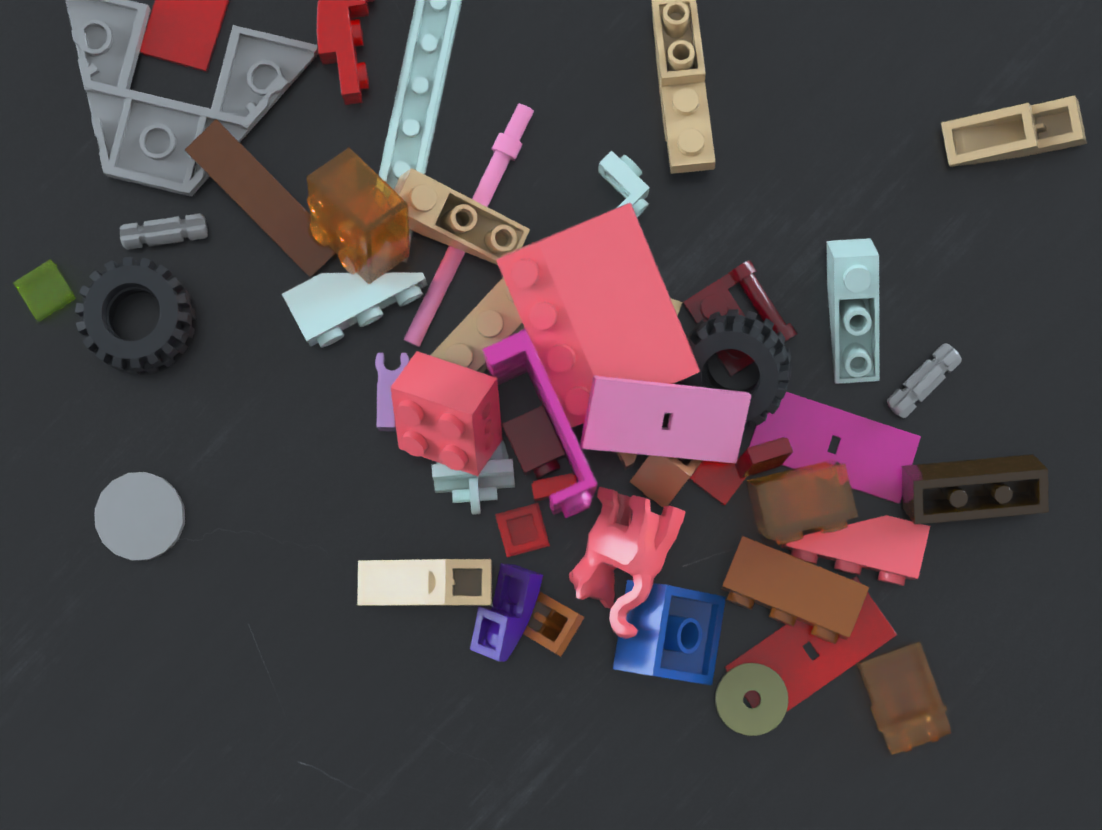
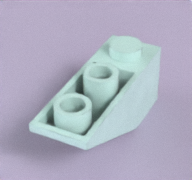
M871 238L827 241V288L835 384L880 381L879 254Z
M321 273L284 292L282 295L308 344L313 346L319 343L320 347L323 348L343 338L344 333L342 330L358 322L360 327H364L380 319L384 315L382 309L398 302L399 306H404L415 301L423 295L421 289L428 286L423 273Z

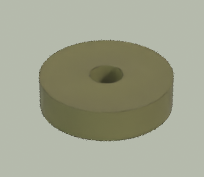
M745 663L733 667L723 675L716 688L715 705L721 720L730 729L743 735L757 736L770 732L783 720L788 708V692L784 681L773 669L762 664ZM750 690L756 691L760 697L759 704L754 708H748L743 701L745 693Z

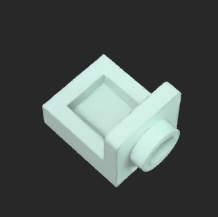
M611 151L599 162L598 172L626 198L618 207L631 202L636 217H638L649 205L644 199L648 196L650 187L639 178L642 171L628 156L623 155L619 158Z

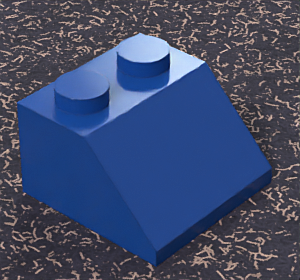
M627 580L625 594L632 591L634 587L633 580ZM653 583L647 600L631 609L627 614V622L636 627L638 632L636 636L628 639L618 636L613 669L712 685L726 597Z

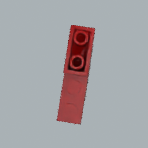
M318 0V54L323 65L338 63L341 94L345 105L363 103L361 89L369 88L366 63H358L356 46H363L360 19L352 20V18L369 16L367 2L375 0Z

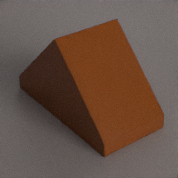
M539 591L535 607L523 634L561 657L584 617Z

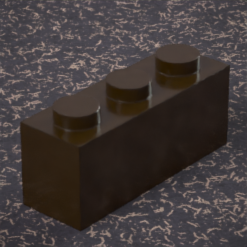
M1034 454L901 466L903 509L914 524L1049 513L1048 469Z

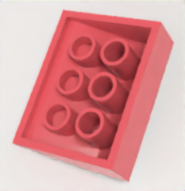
M631 202L509 252L496 260L524 328L530 337L571 428L583 424L585 421L593 376L674 384L700 372Z

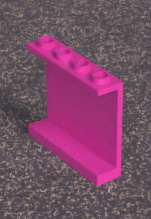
M526 329L483 348L487 371L490 376L497 378L498 385L522 374H528L561 443L572 472L576 475L577 484L550 496V509L553 515L563 512L565 518H569L590 508L589 505H591V499L595 495L597 483Z

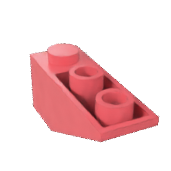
M885 515L783 541L782 548L792 550L791 556L811 564H817L818 557L836 561L835 570L860 575L862 568L879 572V581L904 586L906 579L915 580L919 577L930 526L914 524L912 521Z

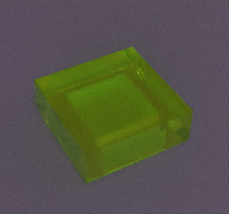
M51 259L13 282L35 319L39 322L77 298Z

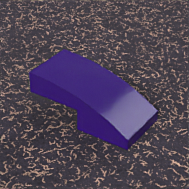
M501 563L492 607H478L470 650L496 661L506 662L530 620L540 591L542 574L515 564Z

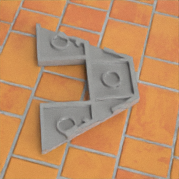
M66 0L72 26L73 41L76 44L79 57L80 72L91 110L94 134L97 137L100 150L99 156L103 173L107 177L192 197L210 176L185 152V149L215 119L241 142L318 55V45L233 25L211 109L130 90L151 11L147 4L130 0Z

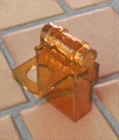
M914 642L857 663L872 706H870L879 732L884 733L885 742L891 755L902 751H911L915 746L929 741L936 742L940 740V737L951 734V728L945 714L947 707L942 703L920 642Z

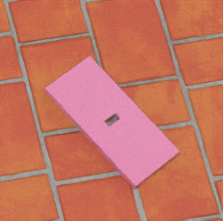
M593 376L580 446L582 449L737 463L751 394L741 391ZM670 413L667 428L662 427L664 414Z

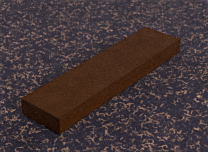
M217 119L185 149V152L310 278L342 247Z

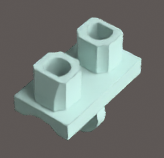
M503 440L478 476L461 470L450 469L438 462L432 465L435 493L452 492L453 503L470 502L472 515L481 514L480 501L498 500L497 489L515 487L513 459H508Z

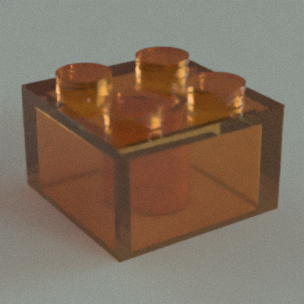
M350 148L307 176L309 194L307 203L311 213L310 230L321 245H329L338 254L342 265L349 273H357L368 284H371L410 256L408 203Z
M833 459L746 480L758 532L768 539L776 540L777 544L803 539L802 531L815 528V530L820 529L821 533L842 530L848 527L847 520L858 517L846 464Z

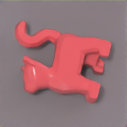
M599 487L597 498L602 503L601 513L588 534L585 556L569 573V580L574 584L576 598L584 600L589 597L600 600L605 608H610L609 620L612 630L620 638L628 639L636 636L638 630L627 622V614L631 609L647 600L654 578L662 570L666 555L678 536L686 511L668 505L664 507L662 514L658 515L651 512L650 500L635 495L629 497L619 494L615 490ZM619 568L633 576L634 587L632 591L621 596L614 603V570Z

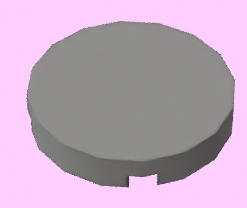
M147 472L127 473L112 480L101 492L95 507V528L102 543L115 555L132 561L153 560L166 553L180 539L185 525V506L176 489L164 478Z

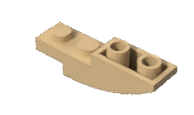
M652 0L658 81L670 172L674 174L715 170L716 161L705 85L706 72L696 0Z

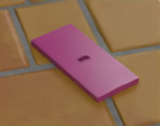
M786 392L774 414L768 413L765 422L758 426L756 424L749 447L782 437L788 438L793 453L782 466L900 504L902 498L901 466L913 464L921 436ZM832 436L840 438L835 454L827 452Z

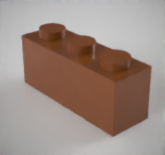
M742 536L721 590L729 592L727 600L736 605L752 610L754 603L771 610L770 618L794 627L796 620L813 626L811 631L813 636L836 644L838 637L844 640L850 638L869 587Z

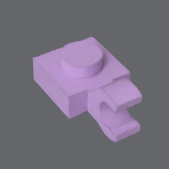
M378 353L376 356L375 366L378 371L377 428L379 431H396L390 387L410 361L407 353H401L400 367L393 371L385 368L384 353Z

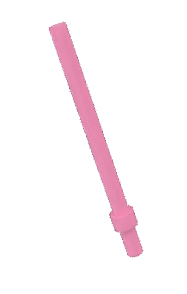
M518 103L505 132L498 134L491 148L494 154L472 198L488 207L510 160L515 161L523 145L520 139L534 112L528 106ZM451 246L448 247L403 339L404 341L420 347L465 254L464 251Z

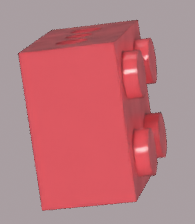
M416 351L390 387L399 449L413 456H421L444 464L453 470H461L475 476L481 473L503 440L498 380L496 377Z

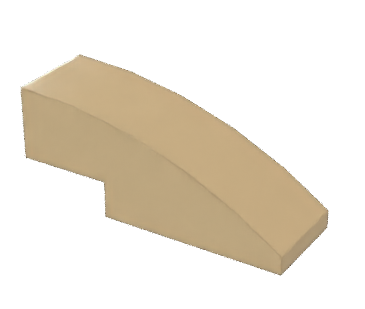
M1076 96L1035 105L1025 103L941 123L950 167L1034 155L1087 144L1079 101Z

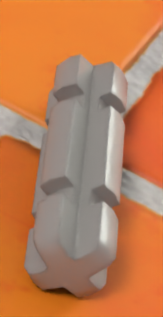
M200 213L186 215L184 220L179 219L178 216L144 221L142 226L138 225V223L120 226L121 243L128 250L142 248L144 243H147L149 246L184 242L186 237L190 238V241L204 239L208 235L206 218Z
M947 343L942 344L932 354L934 359L932 361L927 359L903 383L905 388L902 391L898 388L887 399L888 406L897 416L906 418L917 407L914 403L917 400L922 402L946 378L944 373L946 371L951 373L961 363L962 358L955 348Z

